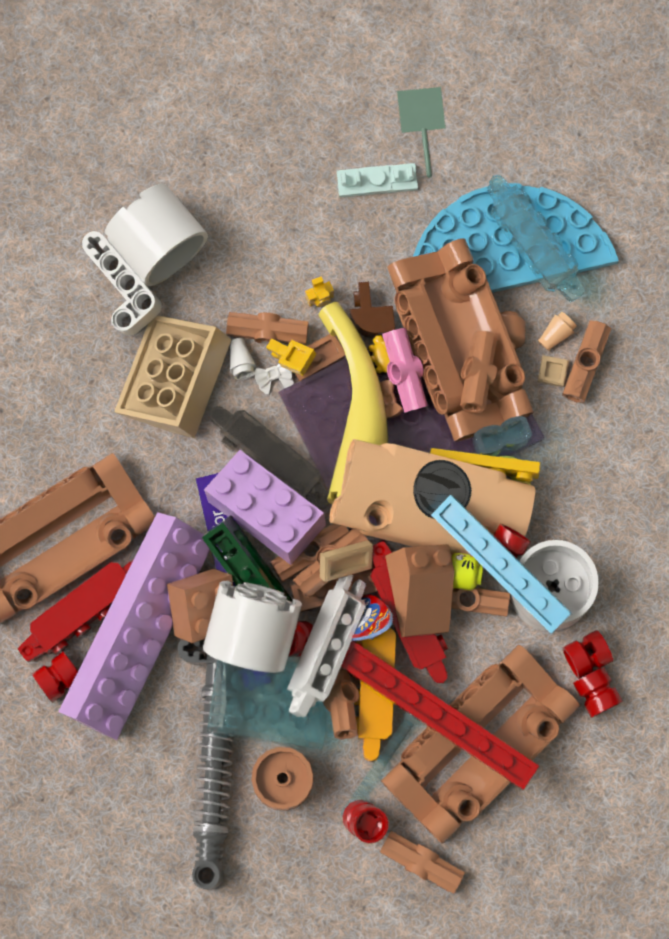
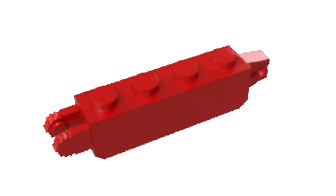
M384 541L374 544L372 559L375 568L372 569L370 577L381 600L391 610L393 625L413 666L421 670L427 668L434 682H437V684L444 683L448 679V675L442 659L446 658L444 651L448 650V647L442 635L436 636L431 634L401 637L385 557L392 552Z
M130 561L124 567H121L119 563L110 562L32 621L30 624V632L32 634L17 648L23 658L29 663L45 653L50 655L54 652L57 655L69 646L67 641L76 635L77 638H80L91 629L89 624L97 618L99 621L104 620L132 562Z

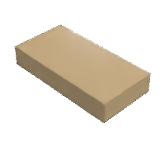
M367 540L321 553L320 578L327 582L372 569L373 544Z

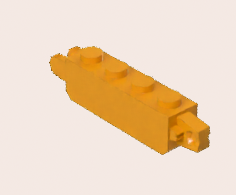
M391 628L375 636L373 640H357V644L395 669L396 633ZM360 681V689H358L359 699L354 703V705H359V716H355L358 740H363V757L371 763L379 758L380 741H386L392 734L393 702Z

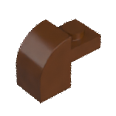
M369 281L358 282V291H353L354 306L360 308L350 309V319L357 331L367 338L374 339L375 336L381 335L383 337L382 334L395 330L393 305L371 307Z

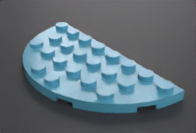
M519 183L491 185L476 189L459 197L457 201L446 209L441 210L423 232L413 255L414 257L437 252L446 244L465 238L474 259L473 264L479 265L484 270L492 293L615 265L619 261L608 235L601 230L592 219L593 216L583 207L558 192L544 187L539 189L522 186Z

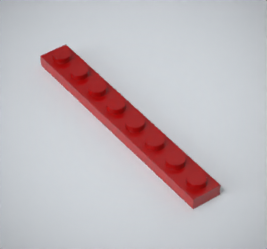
M351 641L341 665L342 669L524 791L539 765L356 642Z

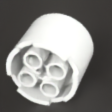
M157 184L141 192L139 195L140 199L130 204L127 209L122 207L115 214L104 232L108 236V241L146 286L159 284L176 273L197 255L208 238V233L166 184Z
M562 540L544 541L530 548L520 559V562L547 589V585L556 584V592H552V594L572 612L556 631L567 629L577 623L593 604L599 583L597 570L589 555L577 545ZM510 594L513 608L521 620L535 629L548 631Z
M221 581L203 650L218 660L242 668L263 672L284 671L302 603L296 599L290 602L286 600L287 597L284 596L283 592L264 586L244 582V584H238L236 587L231 586L232 582Z

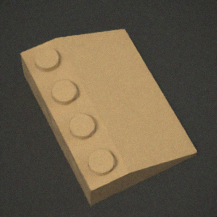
M157 315L147 325L114 412L174 434L195 438L232 339L214 326Z

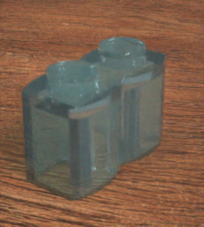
M517 416L507 419L500 426L490 425L481 428L474 434L472 443L476 454L497 457L503 451H515L526 446L530 442L532 432L526 417Z

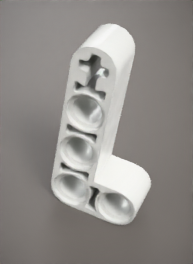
M96 231L89 232L82 241L84 251L127 300L113 313L111 318L114 328L124 335H135L160 313L162 308L161 301L150 287L143 283L106 237ZM99 242V246L105 253L101 254L96 250L95 244ZM118 260L117 268L109 271L110 263ZM131 279H135L134 287L126 290V283ZM151 298V306L148 309L142 310L144 300ZM131 316L130 325L123 328V319Z

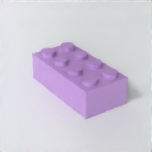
M241 450L236 453L204 489L210 504L227 517L231 515L240 527L290 565L293 564L326 526L324 512Z

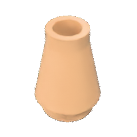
M561 311L558 316L554 315L546 330L537 341L547 351H550L557 344L571 336L577 325Z

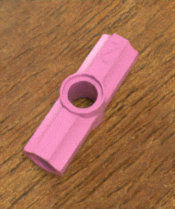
M406 328L382 334L390 360L387 365V374L389 380L394 385H397L404 413L427 407V401L420 380L423 375V365L421 360L413 355Z

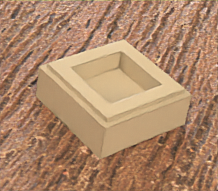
M543 355L537 382L564 387L569 360Z

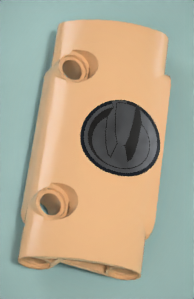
M353 439L347 452L341 495L332 504L329 520L333 524L356 528L366 536L412 547L449 544L451 556L454 553L470 554L432 516L434 511L450 495H453L492 535H494L501 523L526 536L534 505L535 487L534 485L507 479L506 474L492 469L400 445H376ZM369 515L376 519L377 526L370 522Z

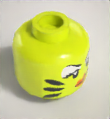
M454 553L451 556L454 567L453 588L473 590L476 585H481L483 566L470 554Z

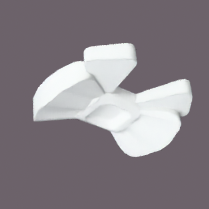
M280 364L267 369H255L256 382L259 385V389L265 394H269L271 381L279 379L286 391H289L294 384V381L291 379L292 371L281 367Z

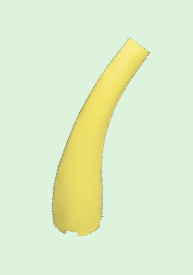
M338 302L326 305L319 312V317L329 334L337 336L341 342L349 364L352 382V400L327 498L330 504H333L334 500L341 495L346 457L351 441L357 439L376 445L388 444L384 400L374 364L359 332Z

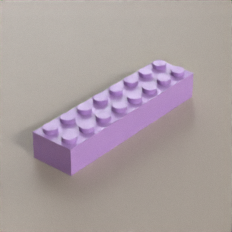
M157 512L58 712L115 740L118 739L173 627L167 584L199 574L210 551L207 544L201 538L204 534L176 517Z

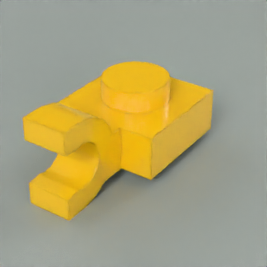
M322 276L311 280L313 288L305 291V298L309 307L316 305L318 308L331 302L330 298L334 297V289L331 282L324 283Z
M271 339L266 347L267 350L272 352V357L279 359L278 363L281 367L301 376H304L316 356L314 349L291 340L288 346H285Z

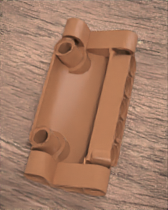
M465 238L452 241L437 252L401 259L387 266L397 292L395 294L397 312L403 327L406 328L413 353L421 360L423 365L422 376L434 407L439 414H444L454 442L491 432L534 413L526 391L522 390L525 373L520 365L488 284L486 274L479 265L473 264L474 259ZM476 331H489L494 333V336L497 338L493 365L497 367L496 377L488 390L485 411L482 413H468L460 406L465 379L461 378V370L464 362L469 357L473 334Z
M111 453L91 467L86 466L75 471L0 519L1 567L110 497L117 504L110 511L0 580V623L22 609L33 607L120 550L126 548L132 539L150 528L155 516L142 499L114 453ZM116 529H122L123 536L119 540H112V532ZM22 589L31 590L29 597L26 599L17 598V594Z
M518 644L499 664H493L485 669L450 706L484 728L525 689L531 697L493 735L532 761L556 738L559 732V725L563 724L580 707V704L568 691L558 686L533 656ZM545 722V727L539 732L541 723ZM427 727L403 751L401 755L402 760L381 782L443 844L460 827L461 823L475 819L510 781L471 756L430 796L424 787L462 749L430 727ZM467 800L465 808L460 810L461 804Z

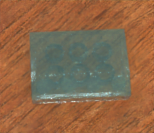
M217 659L207 733L309 750L323 749L326 729V707L323 701H317L314 707H310L306 717H297L289 712L293 696L292 692L287 688L298 663L287 661L285 670L282 672H263L242 668Z

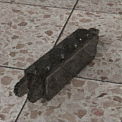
M221 406L211 408V422L220 429V437L223 438L221 443L232 452L235 449L241 450L318 509L323 511L330 504L327 501L329 492L321 484L320 470L245 410L236 411L232 415Z

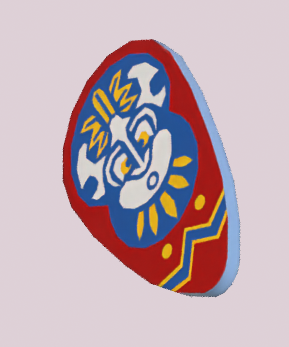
M371 594L362 596L361 600L365 601L366 607L352 637V641L373 640L375 636L385 632L392 625L391 610L378 597Z

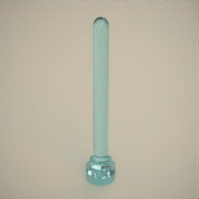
M405 711L403 715L405 719L341 812L342 817L349 803L364 799L413 725L417 726L421 721Z

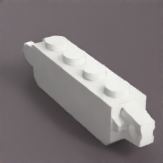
M352 574L339 578L334 590L328 591L287 689L292 692L293 696L289 712L297 717H306L310 707H314L317 701H324L329 696L366 607L365 601L361 600L366 583L359 579L353 584L350 592L348 591L353 578Z

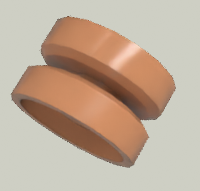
M277 747L267 750L258 758L252 769L251 782L256 796L264 805L273 810L288 811L299 807L307 800L312 791L313 773L310 763L302 753L292 748ZM284 773V776H288V780L284 784H280L277 781L278 775Z

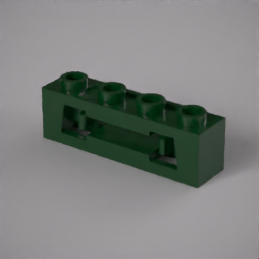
M231 515L201 537L226 572L232 575V580L236 586L244 584V582L264 586L283 592L284 596L287 597L286 600L293 601Z

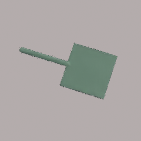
M441 87L397 91L402 133L421 131L426 175L428 178H431L432 173L426 130L446 129Z

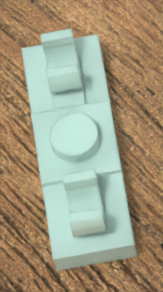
M415 163L337 170L339 198L418 190Z

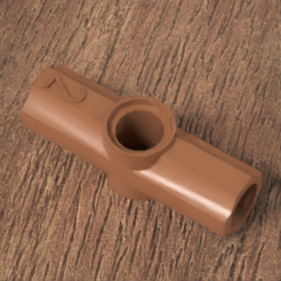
M229 312L226 335L254 339L257 343L262 341L270 342L271 339H274L280 343L289 344L293 340L306 346L309 321L285 319L277 314L267 312L258 313L257 315Z
M589 321L562 396L576 403L585 402L612 329L605 323ZM589 357L594 365L586 367L582 365L580 358Z
M476 331L473 334L469 357L464 362L461 370V378L465 379L460 406L468 413H482L485 411L488 390L496 377L497 367L493 365L497 338L494 336V333L489 331Z
M332 524L320 531L309 545H315L319 549L326 545H334L349 531L345 526ZM303 551L292 565L280 556L270 561L278 577L284 582L311 565L316 560V556L309 557Z
M352 529L334 545H326L320 548L316 554V560L295 577L293 582L306 597L310 598L327 583L320 578L321 553L364 542L368 539L358 529Z
M453 588L451 609L507 617L510 593L479 588L473 590ZM466 591L473 592L476 597L475 603L470 607H465L460 602L461 595Z
M341 667L330 694L323 701V704L331 712L334 738L343 740L352 739L358 735L354 703L359 699V691L356 685L350 681L349 673Z
M392 831L380 850L381 854L405 866V870L416 874L425 881L428 879L453 894L465 874L464 871L440 859V856L420 844L415 845Z

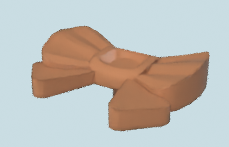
M390 380L380 382L386 418H394L403 412V407L397 403L396 396L393 393L395 385Z

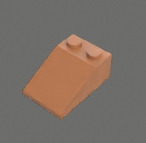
M449 544L404 547L386 555L401 637L449 632L454 581V567Z

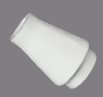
M243 338L231 340L229 345L230 373L234 375L236 380H245L253 377L256 365L245 344V340Z

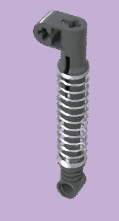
M181 639L178 644L179 656L191 665L206 666L205 685L201 690V697L204 700L200 701L204 703V711H200L201 714H204L203 722L199 723L203 725V732L199 733V736H202V744H198L199 747H202L201 755L197 756L201 758V762H206V765L197 766L198 769L205 770V776L196 777L197 780L205 782L204 787L195 789L196 791L204 792V798L195 799V802L203 803V809L194 811L195 813L203 814L202 820L193 822L198 825L193 827V836L196 838V843H200V845L196 846V850H199V853H196L195 857H199V861H195L192 880L200 889L215 890L221 886L224 880L223 862H219L223 858L220 851H223L224 848L220 847V844H224L229 830L220 822L229 820V817L222 815L221 811L228 810L230 806L221 803V800L231 797L229 794L222 792V789L231 786L230 783L222 781V779L232 775L231 772L223 770V767L232 765L229 755L233 751L229 749V744L234 742L230 738V733L234 732V729L230 727V723L235 720L231 716V712L235 710V707L232 706V701L236 699V689L233 687L234 665L218 660L207 654V660H204V655L199 651L194 652L193 656L188 652V649L193 648V644L199 649H203L205 639L195 643ZM206 868H211L215 876L212 882L206 884L202 879V873Z

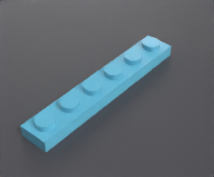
M450 495L434 511L432 516L551 634L572 614L453 495Z

